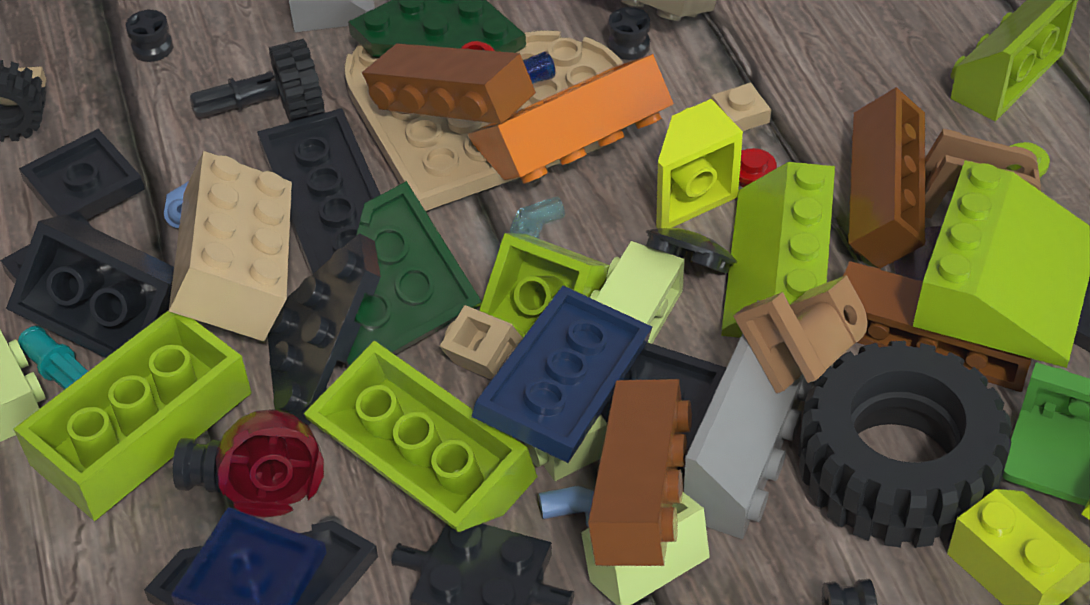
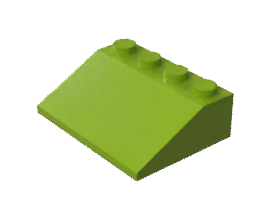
M965 160L922 283L913 327L1067 368L1090 277V225L1014 172L999 169L990 164H979Z

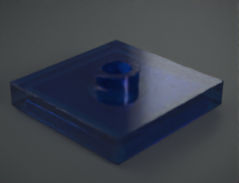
M228 507L172 592V600L174 605H296L327 554L325 543Z

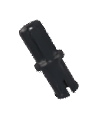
M268 71L264 74L235 81L234 78H229L228 84L194 92L190 95L193 112L197 117H204L236 108L237 112L243 110L242 106L279 98L276 80L272 81L274 75L272 71Z

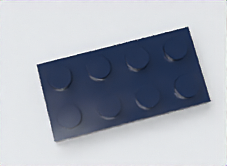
M562 286L476 400L472 417L569 463L613 396L616 380L624 379L647 344L653 327Z

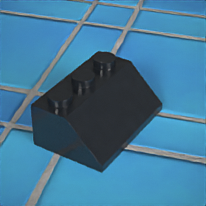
M63 214L38 221L6 309L107 358L169 310L174 267Z

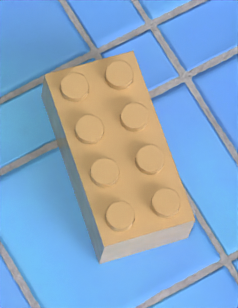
M206 151L202 152L183 194L169 312L261 341L266 339L287 299L291 181L285 180L273 172H262L240 164L228 156H217Z

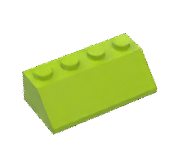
M787 162L739 190L731 255L737 260V264L734 263V265L729 267L721 336L741 338L743 333L733 316L745 306L782 292L791 305L809 289L827 283L835 166Z
M373 341L304 413L306 419L457 532L503 516L538 477L529 450L525 445L512 436L473 418L472 408L376 341Z

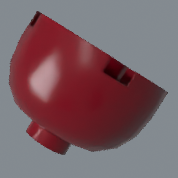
M274 409L254 411L239 418L224 433L216 454L219 488L223 495L225 494L226 497L233 501L234 507L244 514L261 518L283 516L294 511L293 507L289 504L299 502L305 496H307L309 501L316 494L324 477V458L321 448L309 426L295 415Z

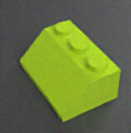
M1026 0L1014 13L1008 12L996 30L991 34L983 35L976 48L967 57L961 56L957 60L951 72V79L954 82L950 99L996 122L1064 54L1078 0Z

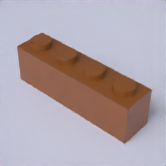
M395 44L362 72L369 87V95L379 110L502 124L536 94L520 53Z
M897 87L857 110L853 115L848 240L855 253L864 256L878 269L925 246V112Z
M849 261L843 276L847 275L866 311L868 322L866 333L857 343L863 345L877 343L879 348L888 347L890 341H906V346L920 348L921 343L936 347L935 352L947 356L951 352L963 358V366L969 370L975 367L988 379L989 383L1022 392L1032 362L1031 358L913 327L923 281Z
M679 379L616 380L588 522L596 566H664L667 542H676L677 511L676 507H672V505L681 504L682 473L677 468L685 467L687 456L686 435L682 433L691 432L692 427L690 400H681Z

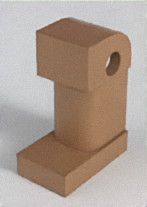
M943 128L925 157L926 218L931 219L948 191L954 192L965 160L979 164H990L999 169L1014 172L1042 192L1037 157L1031 151L1021 147H1010L962 135L960 132ZM1013 164H1019L1022 166L1020 169L1014 171L1006 169L1008 166Z
M847 275L809 289L791 305L782 292L745 306L733 316L776 393L785 391L802 374L807 383L816 381L851 346L863 338L868 324L864 306Z

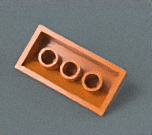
M651 54L612 67L516 111L502 124L490 123L469 133L468 136L471 143L504 180L520 177L524 184L546 175L548 171L545 165L559 159L561 165H565L587 155L584 147L597 141L599 147L623 138L624 133L622 129L635 123L636 128L640 129L661 120L662 117L659 111L674 105L655 57Z

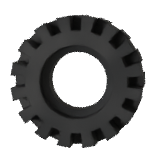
M299 39L269 47L274 78L289 122L325 113L318 74L315 71V64L313 59H311V53L306 41Z
M0 60V97L12 100L18 105L7 106L0 104V141L4 142L5 136H10L11 141H19L20 134L28 138L32 136L33 130L37 132L39 129L46 101V88L41 87L42 80L39 76L32 78L33 71L26 67L21 72L18 70L19 63L12 61L10 68L4 67L3 60Z

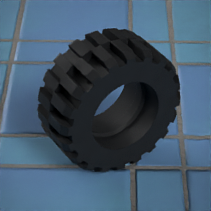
M890 341L888 347L880 348L877 343L865 345L859 348L857 355L850 351L839 357L833 363V368L831 366L827 368L815 381L814 387L808 391L804 405L798 449L800 475L802 481L809 486L808 494L816 506L819 508L827 506V517L840 527H843L845 524L853 527V535L867 541L870 540L871 536L884 539V545L901 547L902 542H913L914 548L933 546L936 537H940L943 542H947L952 538L957 518L993 490L999 489L1012 443L1009 439L1012 430L1010 416L1003 410L1005 403L994 387L986 388L988 379L975 367L969 370L963 366V358L951 352L945 356L935 352V346L921 343L920 348L906 346V341ZM895 424L908 426L932 437L947 454L927 462L898 461L873 450L858 434L879 425Z

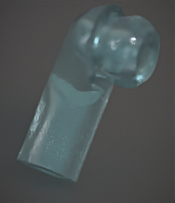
M556 196L518 209L510 226V233L528 234L539 238L544 224L565 217L564 207L560 198Z

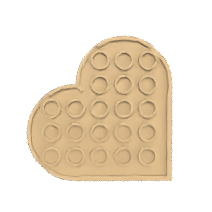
M561 31L526 32V47L516 53H520L536 94L517 111L612 67L623 64V62L609 48L587 37H584L583 42L571 38H561ZM360 43L352 54L347 55L345 77L349 96L399 183L408 182L425 211L514 180H504L469 139V133L490 123L379 110L369 95V87L362 74L379 57L372 56ZM597 141L584 147L586 153L602 148L599 147ZM558 159L545 166L548 168L560 163V160Z

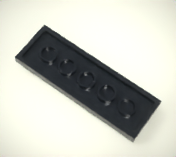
M342 108L257 131L259 143L270 171L292 182L290 222L311 276L329 261L338 249L343 248L356 237L364 204L381 195Z

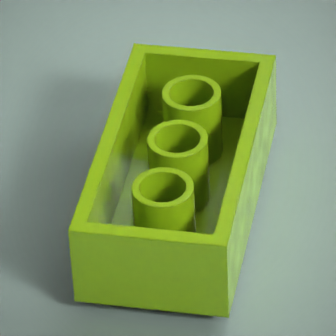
M168 310L14 428V432L30 466L95 522L174 457L177 443L181 438L196 439L252 392L242 355L194 319L169 312Z

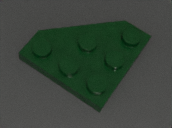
M391 0L348 21L350 35L372 56L381 57L395 44L461 48L466 43L479 41L490 45L497 52L516 53L526 47L525 33L487 0Z
M407 181L364 204L357 235L361 233L375 241L381 278L374 295H364L354 321L361 324V327L346 360L347 368L373 341H376L396 355L456 320L464 305L477 309L482 303Z

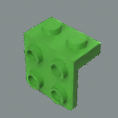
M1035 363L1011 438L1010 452L1002 476L1005 480L1086 506L1090 499V378L1070 373L1061 368Z

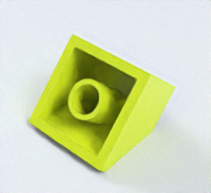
M712 99L686 108L671 117L658 159L657 228L675 227L738 198L743 131Z
M995 489L956 520L947 554L1003 605H1060L1090 580V547L1024 491Z

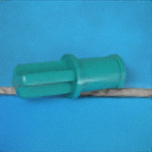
M31 326L19 336L18 343L24 355H27L37 364L38 373L44 379L54 380L64 390L88 372L87 369L75 360L74 352L69 346L58 344L42 327Z

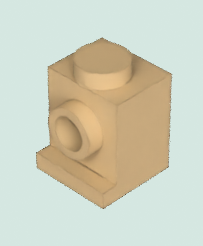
M464 305L456 320L448 326L445 337L439 347L454 364L492 380L523 338L512 324Z

